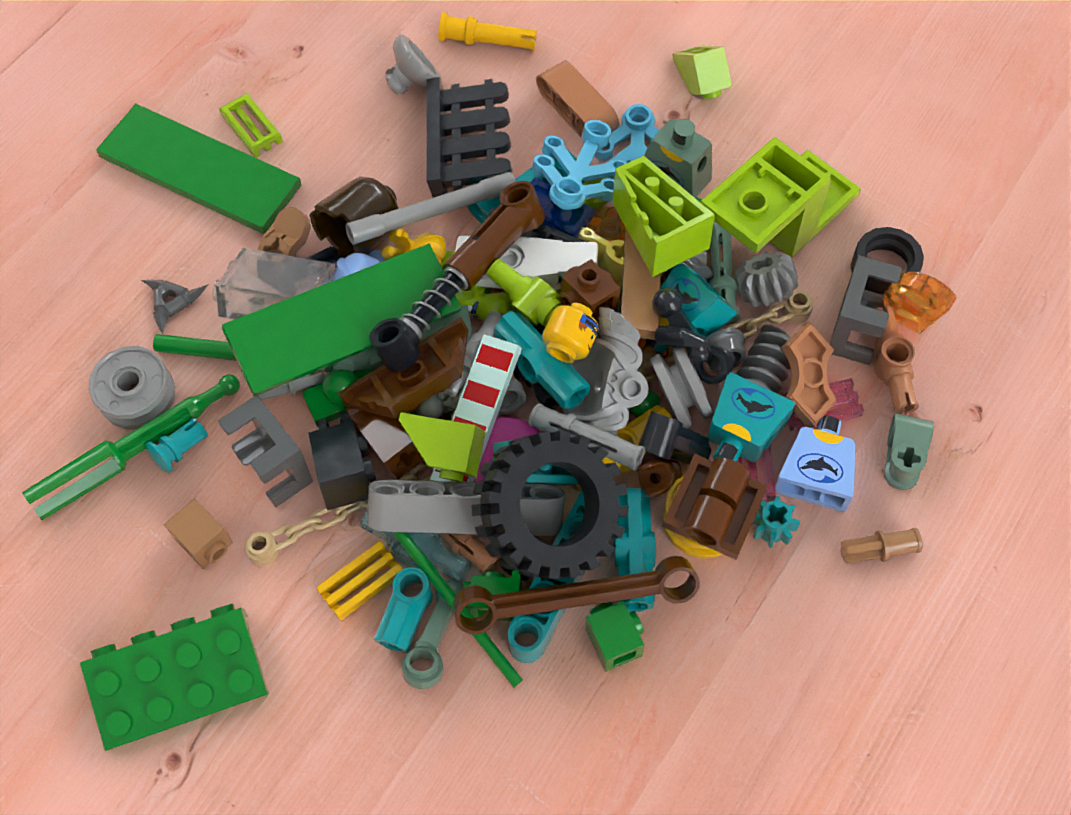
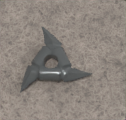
M140 280L154 290L155 312H153V315L162 334L168 319L167 317H172L188 307V303L192 304L209 285L207 284L188 291L183 286L165 280ZM168 296L176 297L173 301L166 303Z

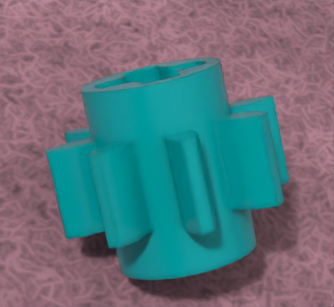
M777 496L774 501L769 503L762 500L758 509L759 513L756 514L752 525H757L753 538L758 539L761 537L764 541L768 542L769 548H772L774 543L780 540L788 545L792 538L790 531H797L800 525L799 520L792 519L796 506H788L781 502L780 496Z

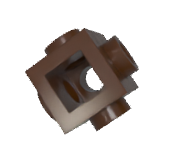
M592 259L579 267L574 266L562 276L560 293L562 306H571L572 303L582 304L593 312L592 317L597 323L600 317V307L617 311L620 287L614 282L611 274L607 270L601 269Z

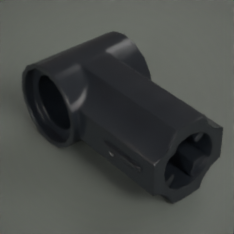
M653 411L649 415L638 446L645 447L646 452L667 460L672 458L687 465H690L694 454L709 459L712 451L709 446V438L684 428L682 422Z

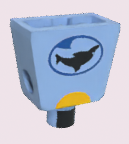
M823 416L818 421L816 429L802 427L780 471L774 493L846 512L854 494L855 441L839 436L842 424L839 419L832 416Z

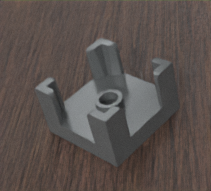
M858 255L831 337L830 345L834 349L832 355L870 366L874 349L847 340L851 330L875 337H882L889 314L885 312V308L888 306L890 298L864 290L867 278L870 276L897 284L902 267ZM883 307V311L877 310L876 308Z
M256 395L219 419L218 423L227 435H231L253 421L256 429L234 443L232 449L243 465L247 466L251 463L252 468L258 474L263 484L268 483L285 470L290 475L266 492L267 497L276 508L314 481L299 447L260 397Z

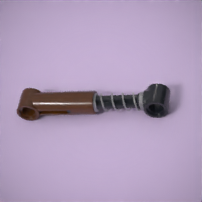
M518 181L503 189L499 198L501 204L444 263L442 268L444 277L434 280V288L432 290H425L422 295L423 299L412 303V311L410 313H404L400 318L386 319L372 329L369 336L370 343L388 370L399 372L410 368L419 358L420 351L418 345L423 335V329H430L428 324L434 317L441 318L439 312L445 305L451 306L450 300L456 293L462 294V290L470 291L487 273L490 266L497 259H500L524 232L534 230L543 223L546 214L532 183Z

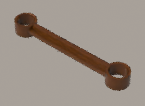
M670 556L662 560L657 565L655 571L492 595L484 587L469 586L457 593L453 601V609L458 627L465 633L476 635L491 629L496 619L658 594H661L670 603H684L696 595L700 581L689 560L681 556ZM678 571L689 573L688 579L681 586L675 588L664 586L666 579L671 574ZM472 602H483L489 606L487 612L477 618H468L461 614L462 609Z

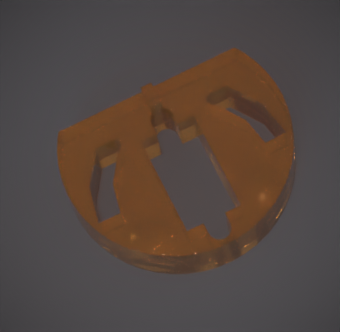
M918 272L901 273L897 284L890 283L884 293L883 303L885 308L887 306L893 307L895 319L899 324L920 334L950 310L957 296L948 286L934 277Z

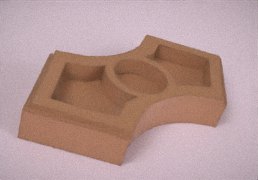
M809 321L803 324L781 347L789 361L792 374L791 386L785 398L796 402L793 412L806 427L815 426L836 402V397L830 389L827 379V364L834 349Z

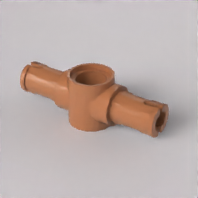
M887 306L885 312L889 314L885 331L882 337H877L875 341L877 358L874 363V371L886 385H889L894 412L903 414V407H905L906 413H911L919 408L911 381L914 378L911 362L915 356V348L908 339L899 334L894 309ZM883 307L876 308L877 310L883 311ZM889 357H893L897 359L899 362H895L891 360Z

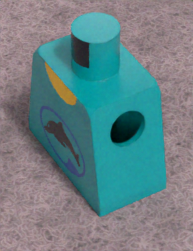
M683 262L674 266L660 287V290L671 288L680 294L683 302L682 309L699 334L707 337L718 331L737 314L732 306L699 273ZM659 316V326H671L666 318ZM646 339L648 344L660 354H663L670 347V345H660L656 340Z
M732 372L729 375L727 374L708 434L709 441L718 445L713 455V460L722 457L737 462L741 456L751 462L758 461L789 422L796 402Z

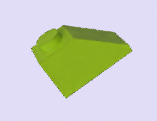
M701 45L672 54L673 61L690 94L702 95L703 99H710L722 95V89L732 87L725 48L723 46Z
M400 413V423L426 464L440 471L439 478L455 482H463L464 476L477 478L486 434L484 430L476 425Z

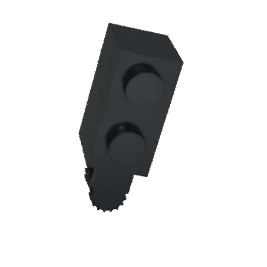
M348 412L340 414V424L330 426L325 418L317 421L319 430L308 432L318 484L327 511L368 500L369 483L376 481L371 458L363 459V457L370 456L366 438L363 434L357 435L354 423L351 421Z

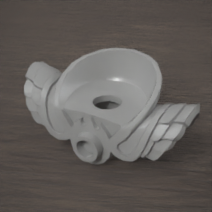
M600 307V317L598 320L601 339H595L586 358L569 363L590 385V392L580 405L572 410L570 408H562V411L566 416L572 413L579 416L580 421L617 437V430L625 427L629 420V408L641 404L647 397L648 384L645 377L637 369L642 362V351L637 346L640 339L638 330L622 314L610 308Z

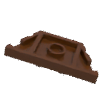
M461 317L457 318L420 341L418 345L420 351L419 358L410 368L404 371L393 372L388 370L383 364L338 392L345 406L396 419L400 417V413H410L431 396L450 388L455 381L462 378L469 331Z

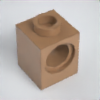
M195 498L164 524L174 540L202 569L210 563L219 561L226 554L228 547L233 544L225 529Z

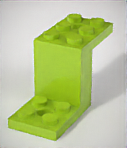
M773 137L702 199L701 203L715 214L714 221L753 252L757 253L770 241L792 258L859 196L861 188L811 151L806 150L802 155H799L779 139Z

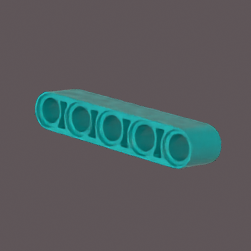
M582 490L552 546L567 541L581 525L585 510ZM580 570L581 575L573 578L535 577L529 589L580 582L586 570ZM566 609L514 616L507 632L509 650L513 658L522 663H533L538 660L544 653ZM523 633L533 634L537 638V641L529 647H523L516 643L518 636Z

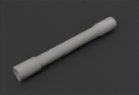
M506 172L484 179L475 185L381 215L375 214L347 223L346 232L350 242L354 245L412 223L483 200L489 201L498 198L503 189L516 181L511 172Z

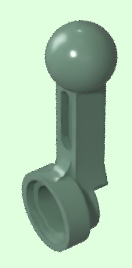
M454 579L445 580L456 595L463 589V584L460 581ZM437 590L435 594L437 604L424 633L415 643V648L408 652L402 661L404 680L407 684L417 689L433 687L441 680L443 675V661L438 653V648L454 611ZM421 658L429 659L433 662V666L426 671H417L411 667L413 662Z

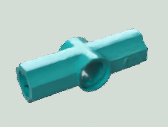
M510 311L501 317L498 324L494 326V335L497 339L519 345L522 348L517 366L525 379L532 384L539 382L563 409L570 408L572 410L580 405L590 392V385L569 363L557 360L547 353V346L542 340V335L520 312Z
M627 488L628 494L618 495L619 505H629L628 517H618L617 525L625 527L622 538L614 539V547L616 548L614 550L615 567H618V576L650 572L655 567L656 541L655 532H651L650 497H645L646 493L641 488ZM655 596L619 600V602L624 601L629 612H643L647 609H653Z

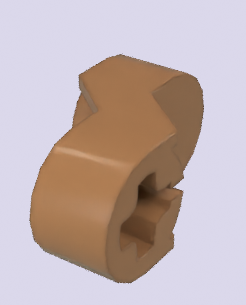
M293 207L284 208L279 212L273 226L262 236L258 246L257 254L261 263L290 266L296 252L306 243L310 233L311 223L307 215Z

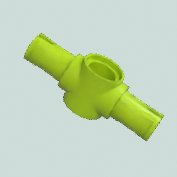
M497 259L487 271V276L510 294L509 299L513 301L512 307L535 326L539 323L546 326L553 310L562 306V302L559 301L560 295L538 276H535L533 279L529 276L523 277L501 259Z

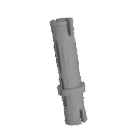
M537 404L529 418V426L533 428L536 427L545 432L550 431V433L560 430L570 431V437L583 435L592 439L588 446L589 448L602 446L609 453L606 458L625 465L632 470H637L645 453V447L635 445L608 432L580 421L579 416L572 413L566 416L545 407L543 404Z

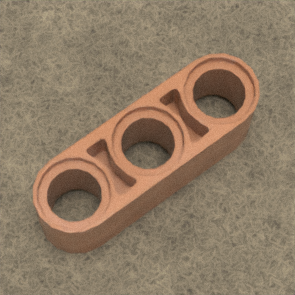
M567 60L536 76V84L541 95L581 138L585 123L589 120H599L606 123L611 128V132L619 127V119L613 107Z

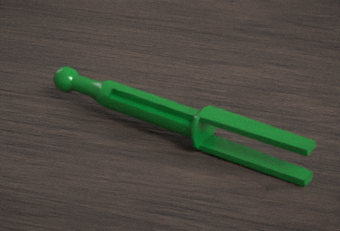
M230 374L223 376L217 385L206 392L184 399L179 404L115 443L110 441L100 443L26 489L22 494L28 503L31 504L107 458L113 457L34 508L41 521L124 471L126 461L146 449L145 444L149 441L155 444L162 436H168L187 424L190 419H196L201 416L208 406L223 396L234 395L240 388L239 379Z

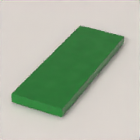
M136 103L96 149L100 158L262 234L267 232L279 212L286 207L302 186L299 177Z
M429 243L222 324V331L254 397L374 348L369 340L372 329L386 319L400 318L402 314L410 313L412 311V303L421 301L423 299V292L425 290H432L434 288V280L436 278H443L444 273ZM456 296L450 300L451 306L445 305L439 312L441 318L434 317L429 324L456 314L461 310Z

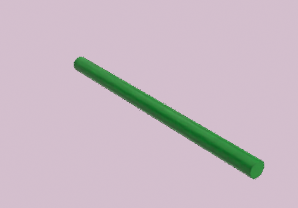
M396 532L394 536L454 611L453 601L456 596L454 591L407 532ZM466 607L462 609L461 614L463 616L474 618ZM486 632L476 635L472 634L513 688L523 681Z

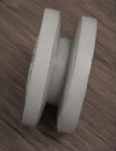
M129 346L109 352L96 364L90 375L88 390L93 403L100 409L101 413L113 425L128 430L138 429L169 410L175 400L176 386L171 373L165 367L162 359L152 350L140 346ZM137 385L134 389L128 391L132 386Z
M673 346L672 350L676 364L668 367L659 353L651 356L650 360L671 410L676 415L678 421L684 424L683 427L687 428L691 426L688 408L695 405L705 419L714 416L692 361H689L682 346Z

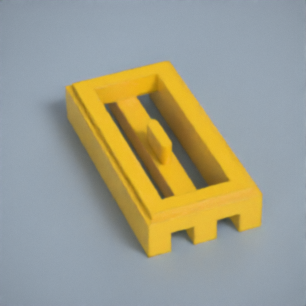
M379 541L318 585L316 589L337 618L342 621L392 584L397 573L403 570L399 563L397 564L391 553ZM381 557L379 560H377L375 563H373V564H372L371 566H369L367 569H365L364 571H362L360 574H358L356 577H354L352 580H350L348 583H346L344 586H342L341 588H339L337 591H335L333 594L330 595V593H331L332 591H334L336 588H338L339 586H341L343 583H345L347 580H349V579H350L351 577H353L355 574H357L358 572H360L362 569H364L366 566H368V565H369L370 563H372L374 560H376L377 558ZM386 566L390 568L389 571H387L385 574H383L381 577H379L365 589L360 591L358 594H356L342 606H339L337 604L340 600L349 595L355 589H358L366 582H368V580L371 577L376 575Z

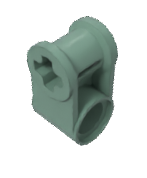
M897 413L894 414L888 435V452L884 470V477L891 487L898 490H908L917 484L920 472L924 469L927 462L934 421Z

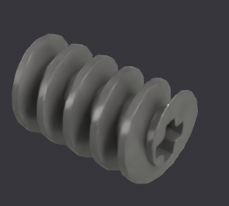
M763 325L760 333L754 340V345L749 349L748 356L741 363V368L736 372V375L774 393L780 392L783 388L781 381H785L788 378V369H791L781 347L791 337L778 327Z

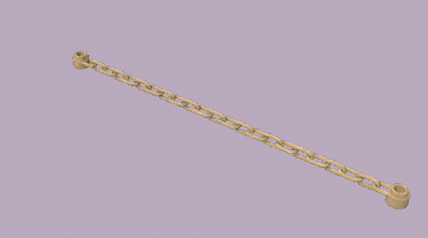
M797 290L793 292L791 297H786L785 301L770 307L765 314L752 320H741L725 329H736L746 325V330L749 331L743 334L746 339L753 336L757 329L762 328L763 325L770 323L778 324L786 320L802 323L808 320L811 315L813 300L807 292ZM794 302H801V303H803L804 305H803V306H799V305H796ZM782 308L784 316L777 318L778 313L776 310ZM683 347L688 356L689 351L686 347ZM673 355L664 359L668 367L676 364ZM651 361L638 368V372L645 377L647 383L657 379L656 374L647 377L648 373L645 369L653 366ZM559 405L558 407H556V408H554V409H552V410L555 411L556 409L561 408V406ZM521 419L529 423V419ZM426 462L412 468L407 475L396 480L418 481V475L415 473L429 466ZM431 475L419 481H432L430 480ZM368 500L335 508V515L339 517L323 524L319 516L332 511H327L326 507L314 512L309 519L294 526L285 525L269 533L256 532L246 541V554L253 564L267 566L276 560L280 549L293 544L297 537L315 529L324 530L340 523L345 519L346 515L363 507L368 508ZM286 531V537L290 539L277 544L274 536ZM257 543H267L264 549L254 550Z

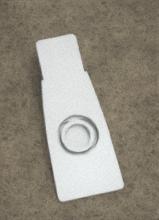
M470 236L458 237L455 252ZM519 237L500 259L523 277L529 276L533 279L535 276H538L552 286L558 283L559 276H564L574 266L579 267L590 259L597 264L599 249L596 242H563L562 240ZM487 273L475 285L501 288L487 276Z

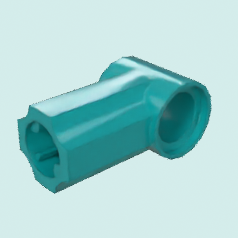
M409 567L401 570L395 576L392 596L374 637L376 643L399 653L409 652L424 611L432 603L434 595L428 577L422 570ZM414 583L423 585L422 591L417 596H404V591L409 585Z

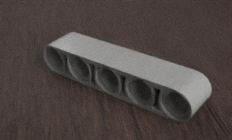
M375 481L369 485L368 525L374 530L383 532L477 534L475 527L483 525L481 516H472L471 505L480 504L481 495L472 494L476 482ZM524 484L520 496V512L525 526L533 536H552L560 532L565 497L563 489L546 484Z

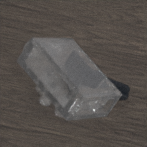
M332 246L307 258L242 248L234 261H230L221 279L216 280L214 284L213 299L217 301L218 316L237 319L332 282L338 268L337 261L341 256L338 254L337 249Z

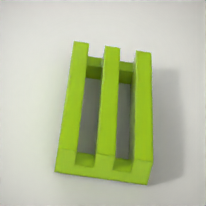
M248 93L219 108L221 116L253 157L259 156V150L263 148L265 151L272 149L271 144L273 142L277 145L283 142L281 134ZM246 105L268 135L263 136L240 106ZM231 111L237 114L257 141L254 142L231 114Z

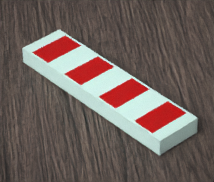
M483 334L452 418L454 422L476 425L486 432L480 462L522 350L519 345ZM436 469L433 470L430 478L432 481L455 482L439 478L440 471ZM463 477V482L474 481L473 477Z

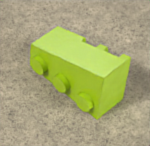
M645 156L615 168L612 203L652 277L710 248L715 218L713 212Z

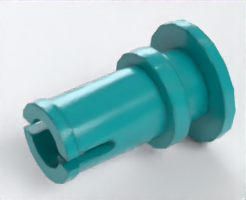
M192 418L169 437L162 436L159 439L158 445L151 441L145 445L155 464L169 474L173 471L171 462L175 461L178 463L182 460V454L202 439L207 438L208 434L200 422L197 423V419Z

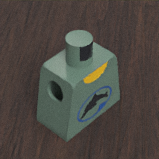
M670 119L653 137L644 156L688 193L697 197L712 179V144L708 139L695 132V125L692 121L688 119H680L678 121Z

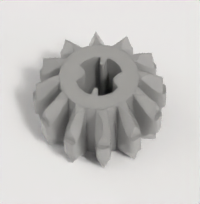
M765 251L762 255H753L751 260L743 261L741 267L735 271L739 294L745 303H751L753 307L765 304L768 307L774 302L781 303L783 298L791 297L793 290L798 287V275L794 262L791 260L790 255H782L781 251H776L772 254H768Z

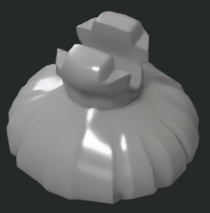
M399 34L393 42L396 64L392 69H387L385 72L387 74L388 87L395 94H404L407 91V87L412 83L427 88V79L440 77L442 83L439 72L425 54L408 37Z

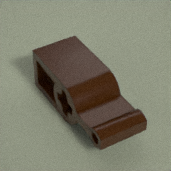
M344 407L382 462L397 479H400L424 460L400 423L399 417L394 419Z

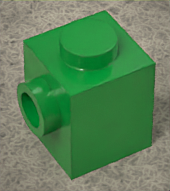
M624 601L614 605L612 602L602 603L594 607L590 611V615L586 616V631L605 672L642 657L644 643L640 634L644 633L643 626L635 611L629 612Z

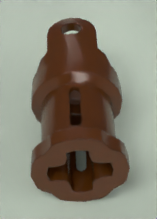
M662 457L649 461L637 469L639 484L646 493L645 497H658L670 490L677 479L683 476L682 468L678 461L673 459L667 460ZM655 473H658L661 479L657 480Z

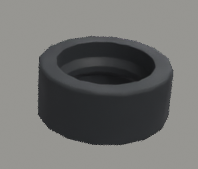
M892 227L875 228L865 233L857 243L851 263L852 272L858 255L867 257L869 252L881 249L893 251L900 255L907 263L908 268L905 273L900 275L897 284L868 276L864 290L888 297H896L908 292L917 281L923 267L924 254L921 245L912 235Z

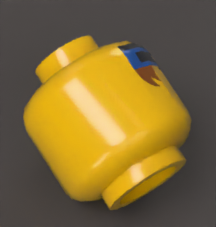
M579 303L555 308L542 335V340L547 346V353L565 363H574L575 360L586 358L599 331V325L592 317L593 312L588 307Z

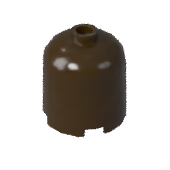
M358 177L314 206L315 210L309 216L319 240L322 241L326 238L337 249L341 258H346L352 253L368 255L388 238L391 231H388L381 236L353 245L346 232L347 223L375 214L381 215L399 209L396 202V195L389 186L382 184L374 178Z

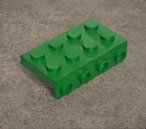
M228 604L211 610V618L196 623L195 618L190 617L170 624L171 632L156 636L155 630L131 637L132 645L117 650L115 644H110L90 651L92 658L80 662V666L105 751L269 694L246 620L247 614L245 609L239 608L235 610L234 604Z

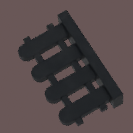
M440 77L427 79V184L432 198L448 193V188L453 187L454 191L462 189L465 185L478 184L484 179L506 172H513L509 159L497 158L498 154H504L511 149L509 135L506 132H496V129L504 128L510 123L508 109L502 106L495 107V104L504 103L509 98L508 87L505 83L493 82L492 78L484 80L485 84L460 87L458 83L452 84L451 89L443 90ZM485 106V109L461 112V109ZM486 131V134L462 137V134ZM487 156L486 160L462 163L463 159ZM452 161V164L447 165V162Z

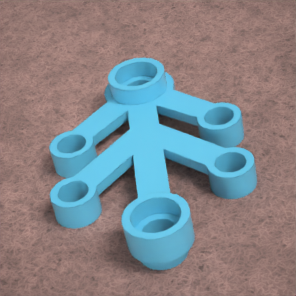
M643 104L630 106L622 116V125L611 132L608 144L605 146L608 150L596 151L595 158L601 161L609 160L606 163H610L613 159H620L628 163L644 156L648 148L644 145V137L651 141L660 131L654 126L655 117L650 108ZM631 136V144L612 158L614 147Z
M589 120L585 123L582 133L584 145L576 161L564 147V141L560 137L552 135L545 137L542 146L543 154L535 156L532 172L536 176L548 180L551 185L549 197L559 208L564 210L577 209L583 205L585 199L600 197L608 202L613 201L615 168L626 164V162L620 159H613L610 163L590 166L596 151L602 150L608 144L611 128L606 123L599 120ZM553 158H556L568 177H562L556 170ZM608 177L601 180L600 183L582 185V181Z

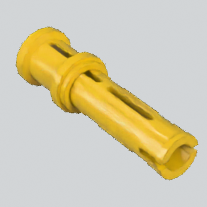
M442 12L439 22L438 39L442 42H445L446 39L464 41L469 46L477 41L534 51L537 29L531 30L478 22L475 16H469L465 19L451 17L447 12Z

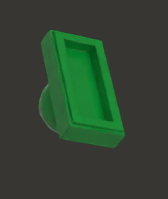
M345 369L333 370L326 375L323 383L302 391L316 426L318 427V420L326 418L328 423L340 418V414L347 413L344 408L346 406L339 397L338 392L373 370H355L353 372Z

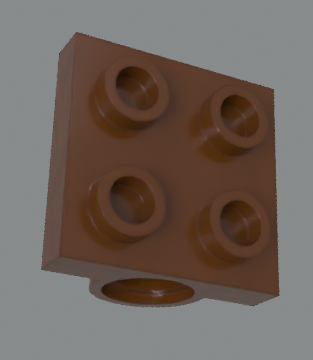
M694 454L662 527L736 560L768 486L751 479L749 470L734 460L718 457L710 461Z

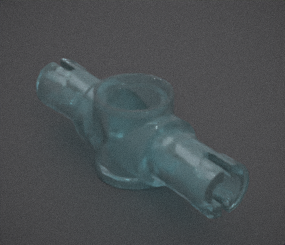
M367 509L360 522L362 528L385 540L387 546L391 548L390 553L399 562L407 567L420 569L394 536L396 532L377 531L369 527ZM407 532L436 570L459 583L465 579L471 568V561L445 548L444 542L440 540L441 536L439 533Z

